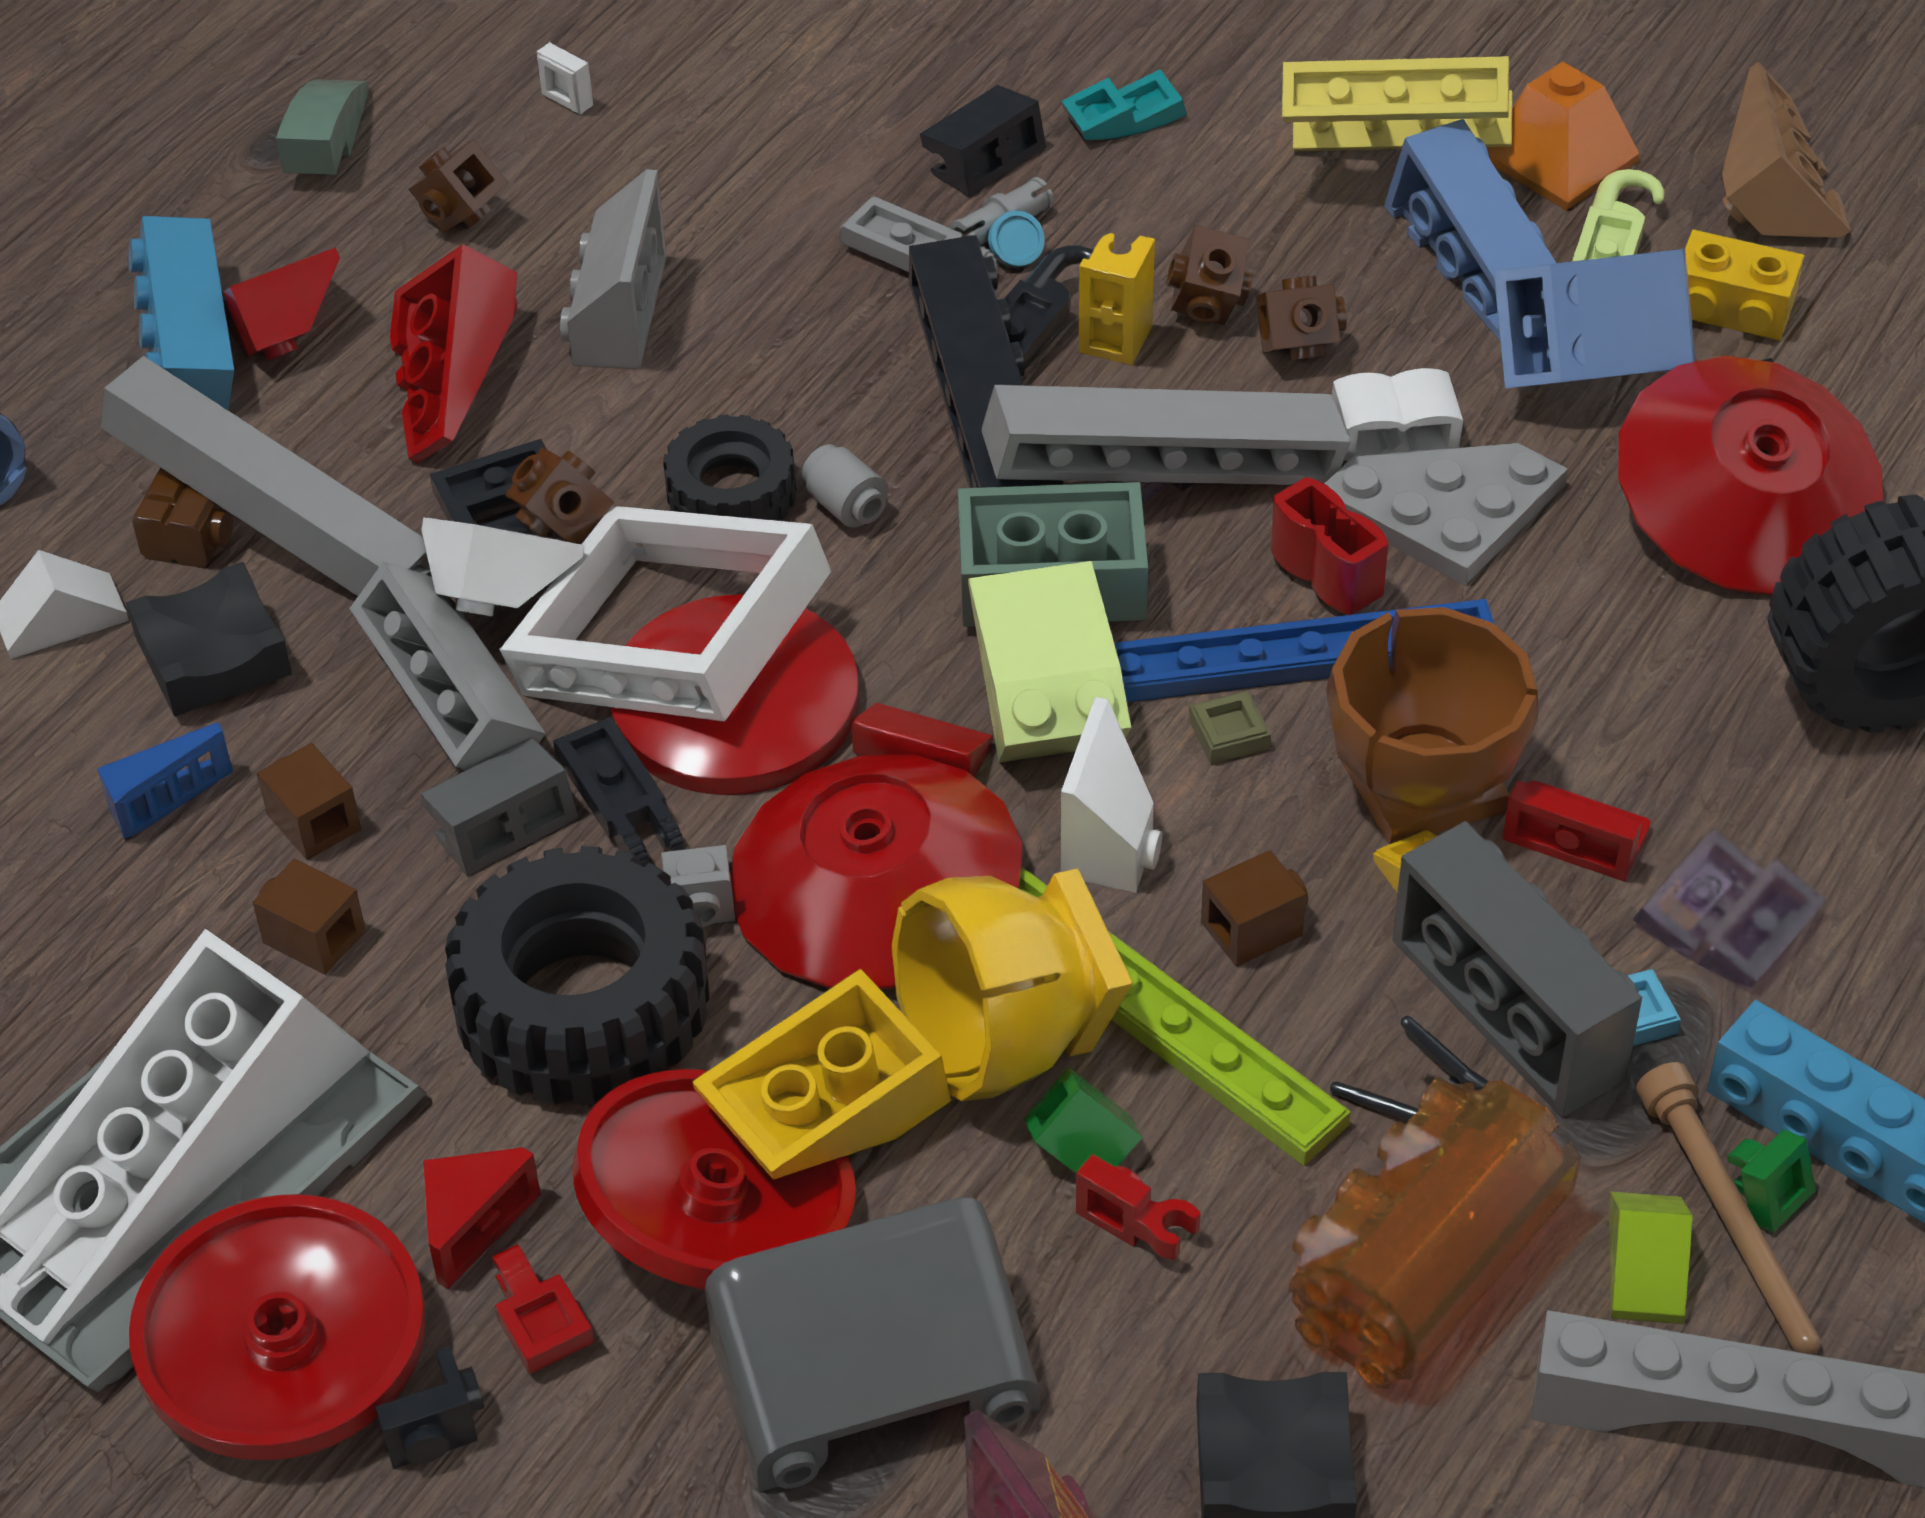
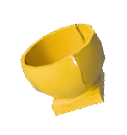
M1078 868L1055 873L1043 895L1038 898L992 876L951 877L918 889L901 903L902 906L898 908L892 940L896 997L901 1012L942 1055L949 1093L961 1101L994 1098L1032 1081L1053 1067L1064 1050H1066L1068 1057L1093 1051L1133 984Z

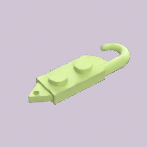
M1633 169L1617 170L1607 175L1599 184L1593 205L1590 206L1572 261L1637 254L1643 235L1645 216L1638 209L1626 203L1618 202L1617 199L1622 189L1640 187L1651 192L1654 203L1661 204L1664 201L1665 192L1660 181L1651 174Z

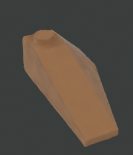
M1759 61L1749 69L1723 166L1722 177L1726 196L1722 198L1723 203L1736 221L1740 224L1749 221L1761 235L1842 238L1851 231L1842 200L1833 189L1825 193L1821 178L1828 171L1823 161L1815 155L1807 142L1811 136L1792 97Z

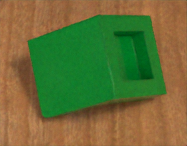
M1069 1067L1064 1070L1024 1118L1034 1141L1075 1173L1092 1154L1113 1166H1119L1143 1138L1133 1119L1125 1110Z

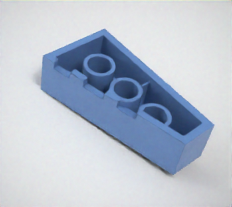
M1464 119L1404 139L1384 208L1393 218L1404 215L1411 223V226H1408L1407 234L1418 247L1427 244L1431 246L1437 255L1436 268L1447 280L1457 277L1463 283V299L1500 341L1494 271L1555 264L1556 261L1545 246L1539 227L1534 222L1529 221L1516 201L1513 187L1507 180L1502 179L1492 164L1484 142L1474 136Z

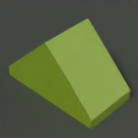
M1610 1191L1609 1246L1612 1319L1684 1323L1693 1215L1682 1197Z

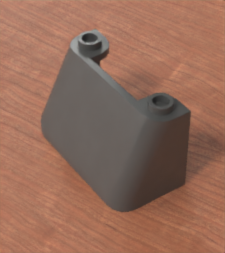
M965 1197L949 1199L742 1256L722 1264L707 1278L705 1292L712 1346L759 1492L776 1487L796 1488L810 1482L816 1477L818 1470L827 1461L829 1453L828 1441L962 1402H967L973 1419L981 1423H990L995 1427L1011 1426L1022 1421L1029 1414L1040 1412L1039 1385L995 1235L983 1204L976 1199Z

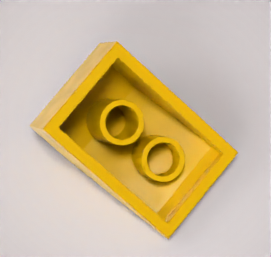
M861 969L692 1081L697 1093L773 1180L895 1140L951 1101L942 1055Z

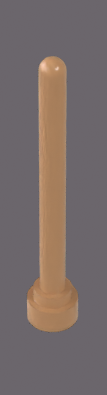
M1670 1062L1655 1067L1647 1072L1636 1086V1092L1650 1116L1659 1118L1663 1124L1671 1125L1792 1349L1795 1352L1815 1355L1820 1349V1337L1695 1112L1698 1108L1696 1098L1699 1089L1683 1063Z

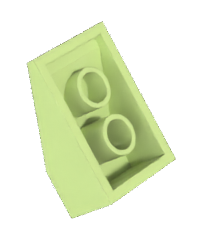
M1092 561L969 578L968 586L999 763L1075 752L1095 697L1109 700L1126 739L1131 729L1121 667Z

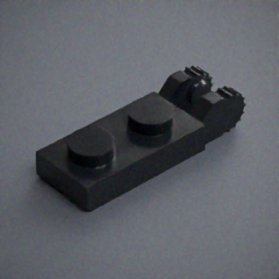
M612 717L553 740L555 756L566 770L609 839L615 838L619 851L639 857L640 866L645 867L649 862L647 849L643 841L637 836L634 828L651 822L656 838L666 852L685 850L682 833L667 809L665 796Z

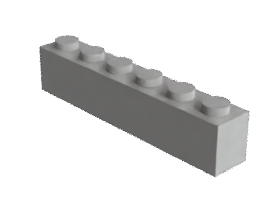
M994 385L981 429L996 479L1293 485L1301 479L1308 477L1325 483L1341 468L1351 443L1332 394Z

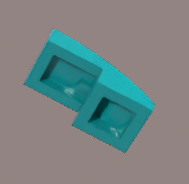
M1161 69L1119 90L1108 77L1061 101L1063 109L1085 140H1103L1130 136L1152 130L1187 115L1182 97Z

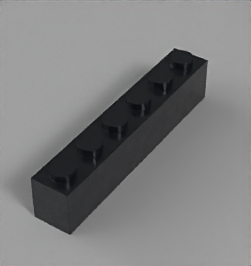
M977 235L909 246V285L969 488L1064 485L1063 480L996 479L981 431L994 385H1023L1021 377L1025 374V366L1019 342L1010 343L1007 334L1011 332L1008 304L1005 299L997 300L994 291L998 288V280L992 256L983 257Z

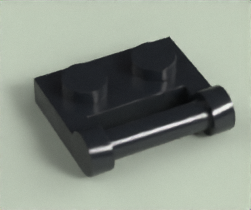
M542 439L431 473L432 491L447 520L475 524V521L518 508L519 506L508 498L505 493L513 484L512 477L517 467L527 457L536 455L542 447L547 450ZM517 513L480 525L528 535L534 533L515 518Z

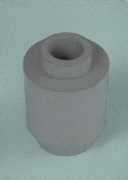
M832 444L823 445L811 453L805 461L802 469V479L806 483L808 493L845 526L850 528L860 527L875 521L881 515L886 505L887 483L849 449L836 447Z

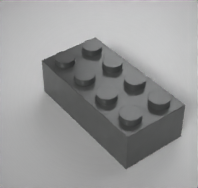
M1466 821L1402 855L1392 941L1560 1117H1566L1625 1082L1643 998L1638 993L1633 981L1625 973L1616 971L1593 948L1587 935L1578 927L1571 926L1549 905L1543 891L1537 885L1527 883L1506 862L1499 847L1490 840H1484Z

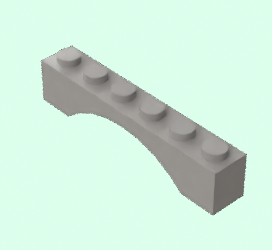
M1549 1310L1546 1312L1538 1355L1530 1420L1600 1432L1634 1425L1672 1421L1724 1422L1764 1427L1804 1436L1842 1449L1879 1467L1902 1484L1925 1488L1924 1373Z

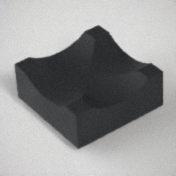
M244 562L223 568L207 582L188 591L168 596L146 595L126 602L134 635L174 717L292 675L285 640L278 627L268 615Z
M1319 1372L1307 1377L1275 1381L1245 1379L1226 1373H1198L1196 1411L1201 1518H1355L1357 1496L1351 1453L1347 1372Z

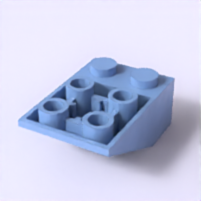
M1685 249L1494 271L1505 388L1672 370L1678 365L1696 362Z

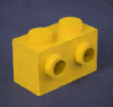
M1692 229L1685 247L1692 320L1781 341L1796 299L1805 255Z

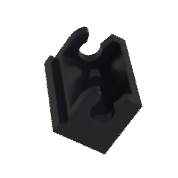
M996 85L920 133L922 147L933 154H939L946 163V165L938 163L930 169L932 174L944 183L961 189L962 194L967 197H971L1046 148L1039 101Z

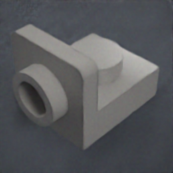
M726 845L661 852L663 871L671 876V884L677 883L688 893L693 901V910L700 915L702 927L714 923L735 921Z

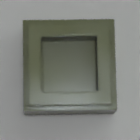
M1249 691L1189 706V722L1211 765L1270 750L1271 734Z

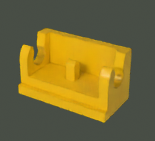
M1109 233L1098 241L1089 260L1083 259L1079 265V353L1133 365L1153 326L1155 239L1140 235L1131 244V250L1128 253L1115 254L1111 252L1114 249L1115 235Z

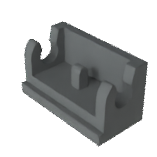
M532 737L420 793L425 809L441 826L440 829L434 831L437 840L460 865L461 870L466 876L578 819L566 770Z

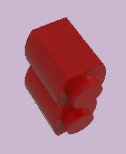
M1305 477L1274 495L1270 548L1276 561L1285 570L1299 578L1311 581L1314 591L1326 604L1345 614L1353 615L1384 596L1389 544L1383 531L1374 522L1358 513L1348 511L1341 497L1333 489L1312 478Z

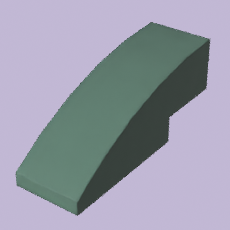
M315 79L307 82L299 89L283 117L276 136L283 173L337 174L341 157H350L369 93L368 81Z

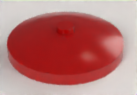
M744 594L708 597L675 607L642 627L625 646L701 655ZM805 608L725 721L610 707L611 717L647 771L666 783L694 792L715 795H740L762 792L794 782L805 773L814 771L830 759L842 746L852 730L851 726L858 713V671L853 654L844 638L826 620Z
M679 1069L647 1074L616 1087L596 1103L582 1125L573 1158V1185L581 1209L599 1235L621 1255L659 1277L705 1290L707 1278L715 1269L728 1261L848 1227L855 1203L856 1184L854 1172L847 1155L773 1180L694 1089L692 1081L709 1070Z
M301 1194L267 1196L232 1205L204 1218L177 1237L162 1252L149 1269L136 1294L129 1324V1347L136 1375L149 1405L172 1431L186 1441L210 1452L237 1459L280 1460L294 1458L323 1450L353 1436L378 1418L376 1406L396 1400L413 1374L422 1352L426 1330L425 1302L419 1275L410 1254L397 1236L381 1221L357 1207L335 1199Z

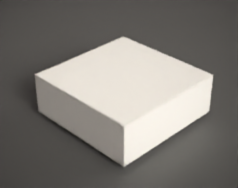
M550 42L537 51L542 94L580 115L592 107L593 98L588 62Z

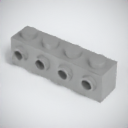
M382 562L349 609L455 767L466 771L531 737L539 744L546 735L545 731L461 611L456 610L457 605L452 598L435 593L431 576Z

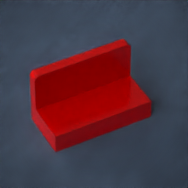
M1517 780L1508 798L1502 840L1626 882L1647 838L1651 821L1646 817L1536 780H1531L1528 783Z

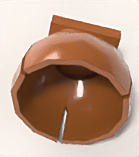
M1445 607L1396 610L1391 631V664L1389 668L1388 637L1393 619L1389 612L1352 632L1332 667L1326 687V695L1337 755L1388 844L1425 830L1437 833L1451 829L1464 821L1471 823L1507 811L1510 795L1503 782L1510 779L1537 723L1539 713L1538 691L1528 654L1493 622Z

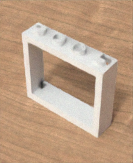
M611 506L582 543V545H585L583 558L550 584L501 647L500 651L522 696L725 721L832 571L813 524ZM636 543H642L643 546H637ZM635 561L760 573L701 655L576 640Z

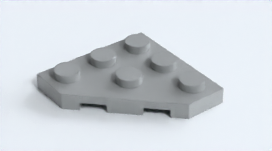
M1519 443L1354 456L1324 484L1341 497L1348 511L1358 513L1374 522L1383 531L1390 546L1466 585L1566 486L1568 468Z

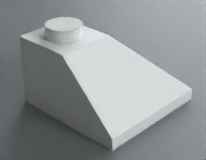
M423 517L421 528L435 593L458 598L456 610L493 616L495 604L513 608L520 607L582 559L585 545L475 524Z
M1095 697L1061 790V872L1078 868L1084 882L1136 893L1144 868L1154 870L1157 865L1162 844V831L1153 830L1154 802L1109 700Z

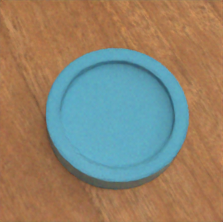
M1014 210L1001 215L993 222L989 230L988 243L992 254L1000 263L1008 267L1020 268L1029 265L1040 256L1044 248L1045 236L1042 226L1035 217L1027 212Z

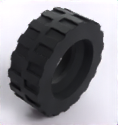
M729 414L718 415L717 418L709 420L705 418L697 421L696 425L681 430L679 436L675 440L672 439L667 446L668 454H664L663 466L667 502L670 504V511L774 521L780 519L782 521L788 515V508L794 505L796 499V477L793 448L790 441L787 442L785 440V434L779 428L774 429L767 421L762 419L758 421L746 415L734 417L729 416ZM724 465H744L759 471V478L756 481L737 488H715L705 485L701 481L702 474Z

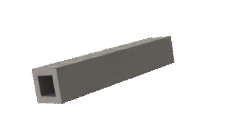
M142 356L104 388L101 429L355 595L359 596L382 562L432 577L424 539L421 535L145 356Z

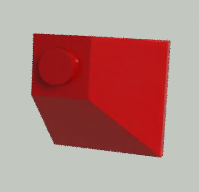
M336 247L232 285L222 293L227 328L247 358L263 352L268 362L299 349L295 340L310 331L339 262L340 256Z

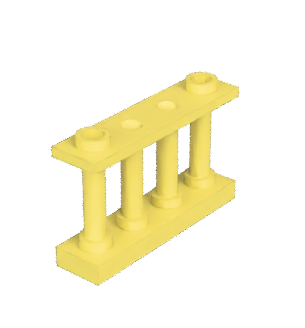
M1509 56L1283 62L1282 118L1284 123L1293 122V151L1402 149L1406 137L1460 119L1465 120L1474 136L1480 138L1486 147H1512V90H1509Z

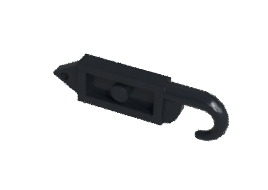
M1067 245L1055 249L1045 256L1025 281L1020 280L1004 298L1008 304L1011 319V332L1007 333L1010 343L1019 342L1023 353L1025 369L1069 317L1071 308L1069 291L1055 279L1066 267L1080 264L1083 259L1089 260L1094 251L1093 249L1081 245Z

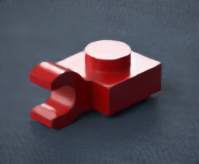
M1092 1154L1076 1173V1214L1133 1247L1141 1239L1149 1244L1152 1250L1159 1256L1169 1260H1176L1180 1254V1238L1166 1229L1171 1226H1179L1194 1235L1200 1230L1201 1213L1193 1204L1181 1199H1168L1162 1202L1152 1201L1151 1187L1144 1184L1138 1175L1126 1167L1113 1166Z
M518 1244L492 1257L500 1273L495 1276L496 1281L506 1300L495 1305L497 1320L528 1374L538 1371L594 1343L592 1327L560 1273L540 1283Z

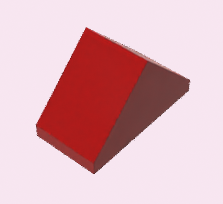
M520 1147L423 1160L428 1244L437 1283L446 1289H449L541 1195L534 1154L527 1149Z

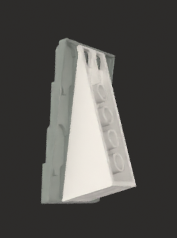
M205 929L111 1053L0 1146V1318L84 1385L99 1393L107 1384H112L121 1379L134 1366L129 1347V1324L135 1297L153 1263L177 1237L204 1218L244 1201L275 1195L301 1194L318 1196L348 1165L354 1168L427 1092L367 1050L303 996Z

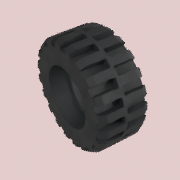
M1918 495L1898 496V501L1891 504H1886L1880 500L1865 505L1864 512L1850 518L1846 513L1832 521L1831 529L1821 536L1815 533L1802 544V554L1798 558L1791 557L1780 575L1782 582H1776L1769 602V630L1801 699L1806 702L1808 708L1818 717L1846 729L1854 730L1859 726L1861 730L1866 732H1884L1886 727L1894 726L1898 730H1905L1917 727V722L1925 719V501L1923 497Z
M581 846V852L563 853V848L561 847L545 850L543 852L544 858L529 862L527 857L517 860L507 866L506 875L499 878L493 874L476 889L478 900L469 898L455 916L456 925L448 933L445 946L447 957L445 968L459 1038L464 1049L472 1053L473 1063L486 1076L494 1078L498 1075L500 1086L521 1096L526 1090L532 1091L534 1100L557 1105L559 1098L573 1099L576 1106L595 1104L594 1097L604 1096L632 1079L647 1074L668 1071L667 1063L669 1061L678 1064L692 1049V1037L695 1038L702 1032L707 1018L706 1004L710 1000L704 933L700 915L693 910V901L688 893L677 883L671 884V876L650 862L645 867L640 866L639 857L619 850L612 856L603 854V849L600 847ZM573 956H605L624 962L632 967L624 976L612 984L584 994H551L525 984L535 973L547 965Z

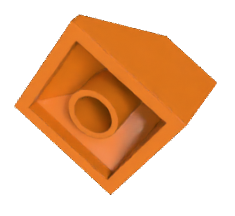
M1563 61L1527 84L1512 108V147L1487 148L1489 159L1495 168L1566 211L1596 192L1599 184L1607 175L1617 170L1629 169L1638 163L1640 155L1605 86Z

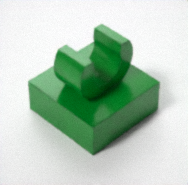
M1785 1129L1765 1147L1755 1140L1744 1139L1727 1155L1729 1163L1743 1168L1741 1174L1734 1180V1183L1740 1194L1746 1197L1747 1207L1757 1225L1774 1233L1816 1191L1807 1138Z

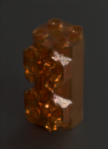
M1442 1077L1436 1078L1425 1091L1417 1113L1408 1121L1407 1125L1401 1121L1395 1123L1383 1138L1377 1152V1157L1386 1163L1381 1174L1371 1176L1360 1168L1353 1169L1342 1182L1336 1194L1335 1203L1323 1217L1317 1214L1309 1217L1294 1239L1292 1250L1301 1258L1289 1283V1291L1293 1293L1292 1302L1301 1313L1295 1320L1297 1331L1312 1347L1322 1351L1329 1350L1355 1367L1359 1375L1368 1384L1377 1389H1389L1396 1380H1412L1575 1190L1581 1156L1571 1141L1563 1150L1552 1135L1559 1127V1123L1548 1108L1502 1080L1488 1081L1481 1090L1474 1091L1475 1083L1452 1084Z

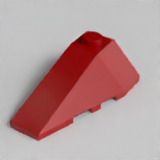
M461 244L398 288L394 293L390 343L392 351L400 354L403 366L398 369L395 375L397 386L407 390L408 400L401 414L408 459L416 463H420L454 440L517 309V299L515 298L517 272L464 244Z

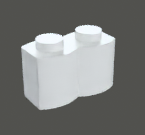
M1421 368L1404 371L1392 377L1379 373H1358L1333 381L1332 397L1351 441L1344 458L1345 461H1349L1354 456L1459 448L1463 418L1448 372L1439 369Z

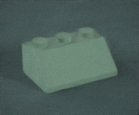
M1140 482L958 488L963 627L975 626L968 586L969 578L1092 561L1108 622L1147 620L1148 560Z

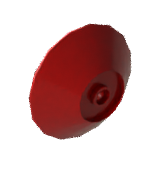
M1725 355L1678 365L1638 394L1618 432V481L1639 528L1674 564L1723 589L1772 596L1775 583L1782 582L1780 579L1782 569L1791 557L1798 558L1802 554V544L1815 533L1821 536L1832 528V521L1846 513L1850 518L1864 512L1865 505L1880 500L1883 501L1882 467L1862 424L1824 386L1775 362ZM1758 448L1766 450L1770 455L1761 452Z
M915 754L857 756L805 773L760 807L733 851L730 877L734 914L743 938L782 973L831 989L861 969L879 989H893L896 986L892 940L898 908L902 906L901 903L918 889L951 877L992 876L1019 889L1023 843L1004 801L966 770Z

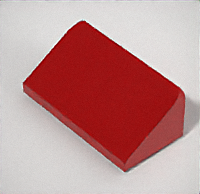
M875 703L858 715L851 726L853 753L860 755L915 754L966 770L973 777L976 776L993 743V735L881 703Z

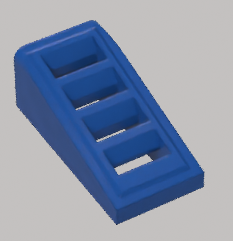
M217 722L99 767L97 771L109 811L123 839L142 832L232 773L233 769L223 730ZM209 752L211 759L199 763L198 758Z

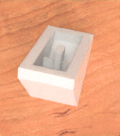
M41 550L36 552L0 600V635L10 660L129 621L110 573Z

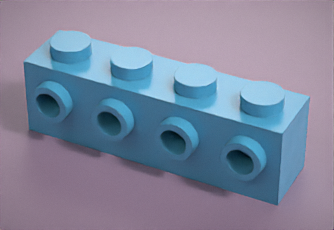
M142 216L139 239L130 238L128 250L129 271L139 273V276L134 278L135 310H144V314L141 313L139 317L140 348H149L150 352L145 353L146 358L228 410L234 365L211 221L204 218Z
M1755 999L1718 1041L1707 1092L1776 1134L1785 1129L1807 1138L1810 1155L1925 1224V1099Z

